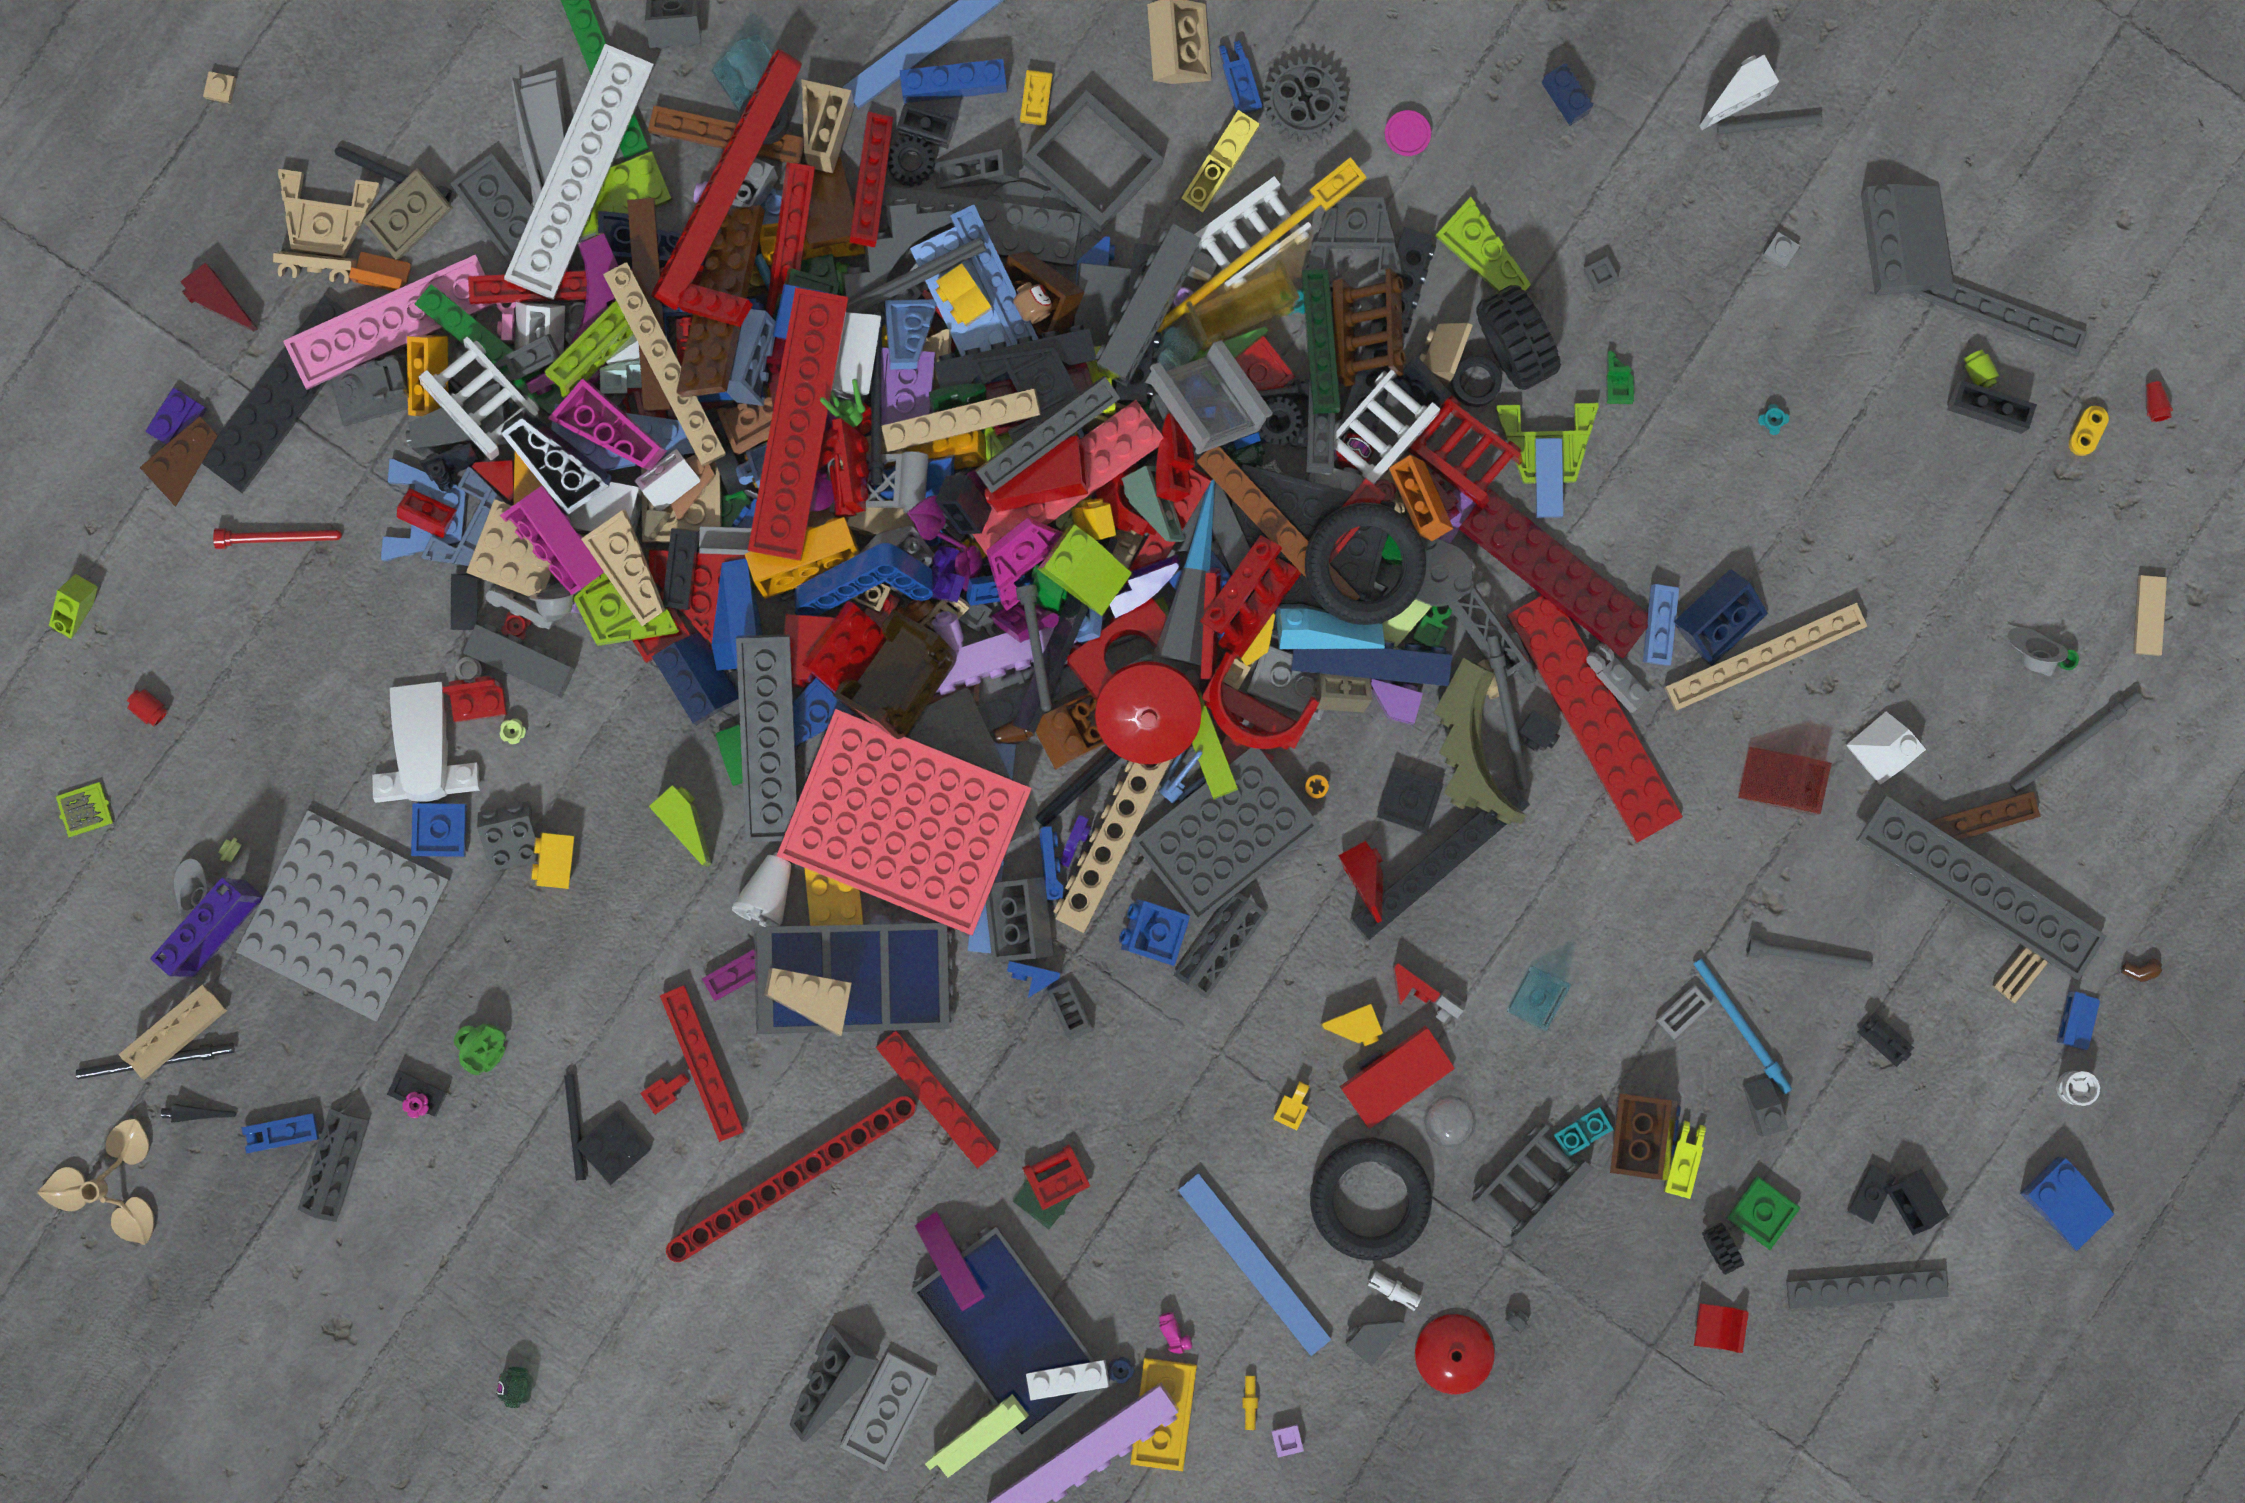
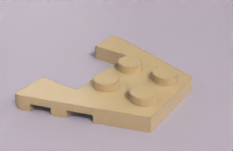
M278 169L291 249L293 251L345 258L381 188L380 183L356 180L352 205L346 206L300 199L304 174L298 171Z

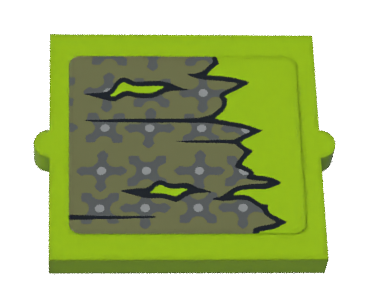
M101 782L56 796L61 812L59 818L63 820L69 838L114 823L108 806L110 801L106 800Z

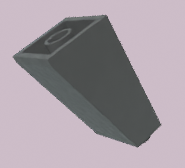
M497 383L477 391L463 402L461 408L467 414L471 412L474 414L503 388ZM509 398L481 421L479 427L485 434L487 432L492 433L511 417ZM443 408L409 422V430L406 431L408 446H412V449L422 457L433 453L441 454L450 451L453 446L458 444L467 445L470 443L473 449H480ZM502 437L498 441L499 444L497 446L508 445L509 443Z

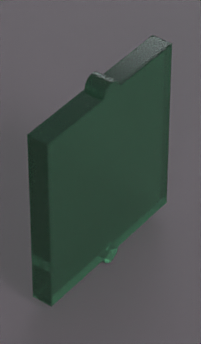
M1046 1171L1035 1175L1038 1182L1051 1177ZM1025 1181L1023 1183L1024 1187L1013 1202L1049 1230L1059 1216L1065 1214L1064 1210L1076 1195L1042 1210L1029 1182Z

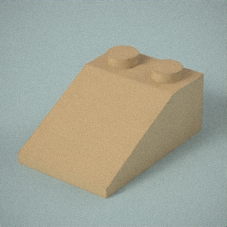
M1438 324L1435 331L1432 329L1429 331L1425 344L1429 345L1427 354L1421 353L1419 359L1445 387H1448L1456 372L1473 326L1472 324Z

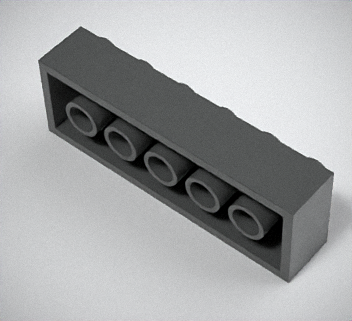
M1174 223L1170 230L1166 228L1159 239V243H1161L1160 249L1157 253L1153 251L1146 263L1148 268L1145 276L1140 275L1133 288L1135 289L1133 298H1127L1121 309L1122 318L1120 322L1115 321L1108 333L1110 338L1107 346L1102 344L1095 357L1100 373L1126 387L1202 249L1200 237Z

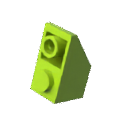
M74 574L57 590L49 626L72 639L92 608L98 587L81 576Z

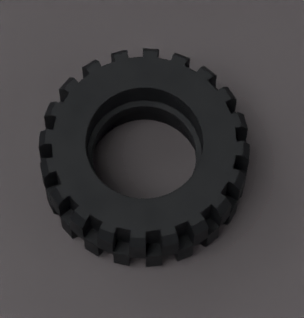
M1510 285L1479 302L1476 307V314L1481 330L1494 357L1515 387L1520 390H1527L1558 373L1561 367V360L1557 347L1554 344V339L1539 310L1520 286Z

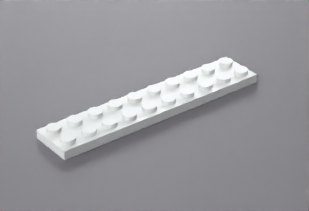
M604 45L504 280L554 300L653 70V63L610 45Z

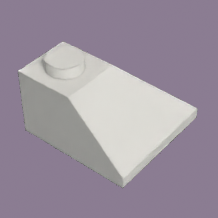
M1887 711L1846 744L1848 749L1879 785L1901 771L1926 750L1913 733Z

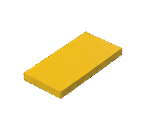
M1144 1357L1139 1397L1161 1382L1178 1406L1179 1412L1176 1414L1177 1419L1166 1427L1161 1424L1155 1428V1434L1148 1440L1142 1442L1139 1439L1133 1443L1131 1465L1183 1471L1197 1364Z

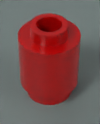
M146 689L142 691L135 690L127 699V702L130 703L127 709L147 725L157 726L168 713L164 708L165 705Z

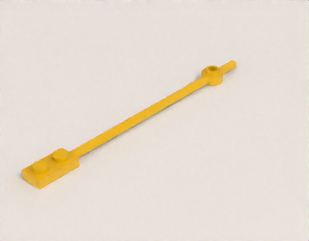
M1352 158L1347 159L1310 189L1309 192L1313 196L1310 201L1166 314L1157 332H1162L1320 205L1325 212L1363 183L1367 177Z

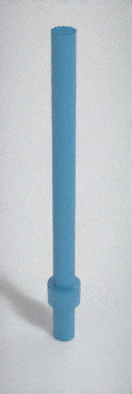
M1700 958L1694 962L1693 965L1764 1065V1071L1767 1076L1773 1078L1784 1095L1790 1092L1793 1088L1781 1073L1783 1069L1777 1061L1774 1062L1704 960Z

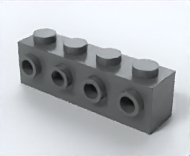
M487 623L483 627L475 625L464 648V654L560 698L563 697L575 672V669L569 667L571 661L556 655L555 659L545 656L547 651L535 645H532L531 649L521 645L522 639L508 634L507 638L498 634V628Z

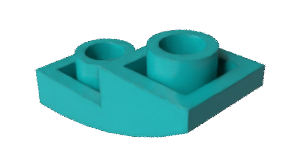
M1599 1106L1556 1132L1554 1136L1564 1153L1569 1157L1614 1130V1127L1602 1107Z

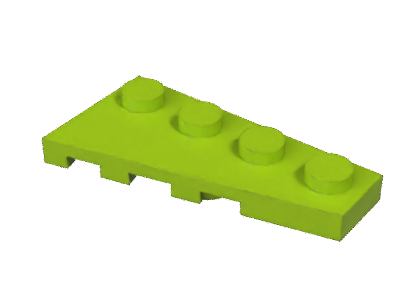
M1470 197L1435 237L1497 292L1510 285L1520 286L1522 290L1526 291L1531 283L1513 257L1509 255L1500 238L1496 236L1489 226V222L1476 207L1472 197Z

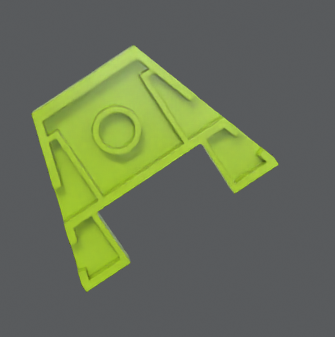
M1599 403L1574 404L1575 431L1521 432L1520 405L1496 406V413L1507 442L1512 441L1521 449L1520 453L1523 462L1520 465L1516 462L1515 464L1523 484H1535V439L1562 438L1563 483L1576 482Z
M605 573L586 585L573 598L597 646L679 632L668 609L641 626Z

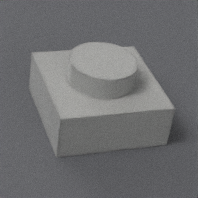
M1778 232L1763 256L1785 269L1800 245Z

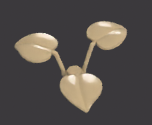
M137 1119L125 1120L109 1133L106 1140V1152L118 1159L96 1179L85 1182V1178L79 1170L72 1167H64L51 1175L48 1181L38 1190V1194L49 1204L65 1211L79 1210L86 1203L100 1200L102 1203L107 1202L119 1205L120 1208H117L111 1216L113 1231L126 1241L137 1242L143 1245L147 1244L154 1230V1214L150 1205L139 1197L130 1198L126 1204L121 1200L108 1198L106 1196L108 1186L104 1181L122 1161L134 1165L143 1161L147 1156L149 1139L140 1121Z

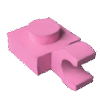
M516 302L511 303V306L508 308H504L503 303H496L497 308L503 313L502 322L498 321L497 325L498 337H501V340L506 345H515Z

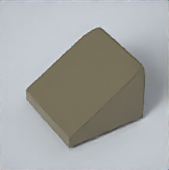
M646 511L644 535L654 540L669 520L671 514L666 511Z

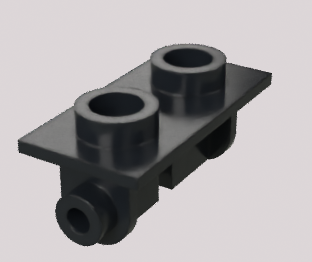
M1875 1012L1857 1031L1859 1035L1896 1067L1902 1061L1908 1060L1912 1055L1910 1052L1914 1047Z

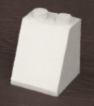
M610 482L608 488L567 515L570 525L577 532L589 534L614 515L626 509L636 534L642 510V491L639 487Z

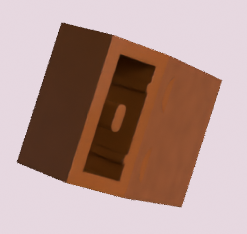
M1091 693L1042 715L1036 729V734L1055 770L1105 745L1097 729L1095 719L1096 700Z

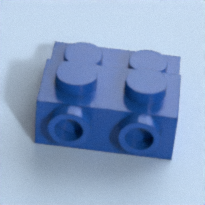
M1136 899V902L1131 903L1127 911V918L1130 919L1127 929L1124 928L1119 936V943L1122 944L1121 949L1175 966L1190 916Z

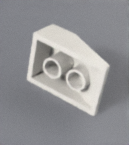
M1754 55L1741 63L1742 66L1737 69L1734 78L1700 124L1701 130L1772 93L1779 80L1765 55L1756 58Z

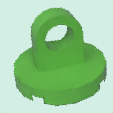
M490 1023L482 1024L476 1028L472 1026L462 1027L454 1037V1045L460 1050L459 1062L463 1069L473 1075H481L480 1073L483 1071L486 1073L491 1071L504 1055L506 1047L503 1044L504 1040L506 1041V1036L501 1029Z

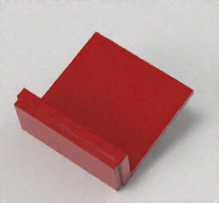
M1700 1303L1694 1346L1743 1353L1749 1312L1738 1308Z

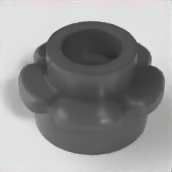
M1518 1309L1515 1312L1508 1311L1509 1315L1505 1318V1321L1519 1333H1522L1525 1328H1529V1325L1526 1323L1529 1318Z

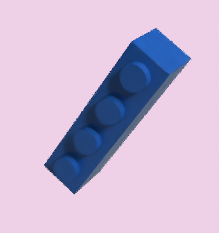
M1003 59L900 70L904 103L1007 92Z

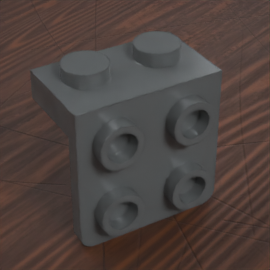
M516 801L508 806L500 808L490 807L482 812H478L477 830L492 871L537 862L538 853H534L536 835L531 823L532 808L529 801Z

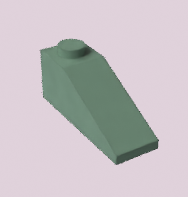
M1144 466L1123 477L1122 481L1126 497L1148 523L1166 541H1184L1185 538L1173 502L1157 497L1156 466Z

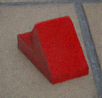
M1396 963L1393 966L1398 1004L1404 1001L1412 988L1416 990L1413 995L1422 1002L1427 1003L1429 1000L1432 1003L1436 1002L1441 995L1439 992L1400 964Z

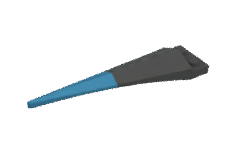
M1214 479L1205 492L1185 567L1167 620L1152 656L1153 662L1164 663L1181 671L1192 682L1197 693L1201 676L1203 624L1200 620L1204 616L1206 572L1210 569Z

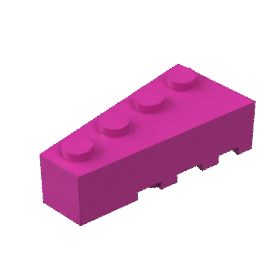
M584 379L580 380L548 418L649 471L667 452L663 446L601 391Z
M543 486L537 488L500 515L505 522L510 520L517 527L515 533L521 540L527 538L533 545V553L539 559L550 563L549 571L571 595L604 573L581 540L583 537L576 533L570 525L568 516L560 511L552 496Z

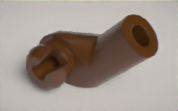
M2150 959L2146 965L2139 967L2126 961L2122 966L2121 973L2140 982H2145L2161 974L2162 963L2158 959Z

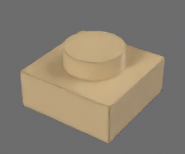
M209 71L203 97L231 104L237 79L234 76Z

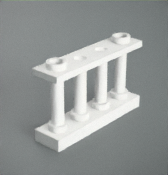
M1275 176L1194 234L1201 238L1202 248L1209 251L1222 270L1231 263L1216 245L1214 237L1221 232L1228 234L1243 254L1251 247L1236 228V221L1243 216L1245 219L1249 218L1260 235L1264 237L1271 230L1257 213L1258 205L1264 201L1266 204L1270 203L1282 221L1291 216L1277 197L1279 195L1277 191L1280 190L1281 184ZM1307 222L1302 227L1296 224L1290 229L1292 233L1280 243L1276 240L1269 246L1271 249L1259 258L1256 256L1249 262L1250 265L1239 273L1236 272L1225 282L1224 289L1227 292L1232 288L1234 291L1238 290L1247 282L1245 278L1292 244L1296 243L1299 245L1310 236L1308 233L1311 230V224Z
M466 337L464 345L468 350L439 375L435 374L432 376L426 370L419 376V380L424 389L492 461L499 455L497 445L499 444L498 441L504 437L501 434L504 423L492 433L487 432L485 434L479 427L481 421L510 397L520 409L505 422L524 409H527L539 419V408L530 398L526 400L484 355L486 351L478 341L472 342ZM476 359L485 371L456 395L454 393L449 395L444 389L446 387L445 383ZM492 378L500 384L503 389L474 414L472 412L467 414L461 408L466 399Z
M1390 370L1389 373L1383 371L1374 382L1377 386L1334 434V448L1363 473L1362 476L1369 479L1374 484L1388 472L1389 467L1396 463L1440 412V408L1433 402L1428 408L1425 405L1421 406L1392 381L1396 375L1393 370ZM1384 388L1415 414L1414 417L1417 420L1411 427L1408 425L1404 426L1375 401V398ZM1367 408L1398 434L1399 441L1393 447L1390 444L1387 446L1357 420ZM1349 428L1353 429L1380 453L1379 456L1382 460L1376 466L1373 464L1369 465L1340 440Z

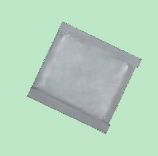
M1222 340L1212 344L1206 357L1165 371L1160 362L1151 365V373L1145 382L1154 387L1195 446L1197 454L1258 432L1266 418L1270 417L1273 413Z

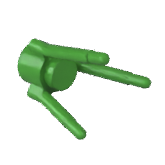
M857 379L852 380L856 403L850 400L840 402L832 392L831 400L837 407L836 409L824 397L820 398V402L837 419L842 418L852 427L861 423L863 420L862 412L866 410L862 404Z

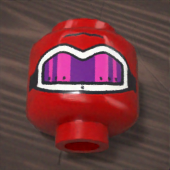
M1355 433L1346 434L1342 441L1368 463L1375 449L1360 435ZM1336 451L1338 464L1341 467L1359 470L1342 454Z

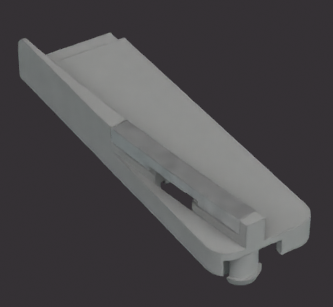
M556 70L523 79L512 78L511 80L520 143L530 177L534 207L543 189L537 171L540 172L544 185L567 133L559 74Z

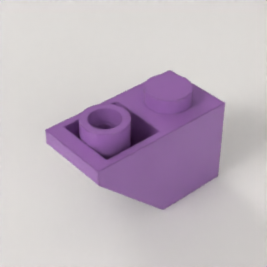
M1372 679L1371 690L1386 717L1413 725L1423 693L1418 692V687L1403 683V686L1400 687L1393 685L1391 680Z

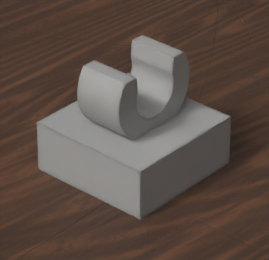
M1445 988L1436 1002L1441 1007L1437 1012L1436 1018L1443 1023L1450 1014L1458 1019L1464 1011L1466 1003Z

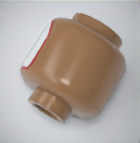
M1028 282L1017 289L1018 294L1014 297L1013 303L1024 321H1031L1034 324L1050 315L1049 310L1052 307V302L1042 285L1032 286L1031 282Z

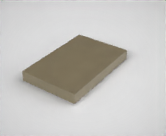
M416 168L363 221L395 260H400L453 207L420 168Z

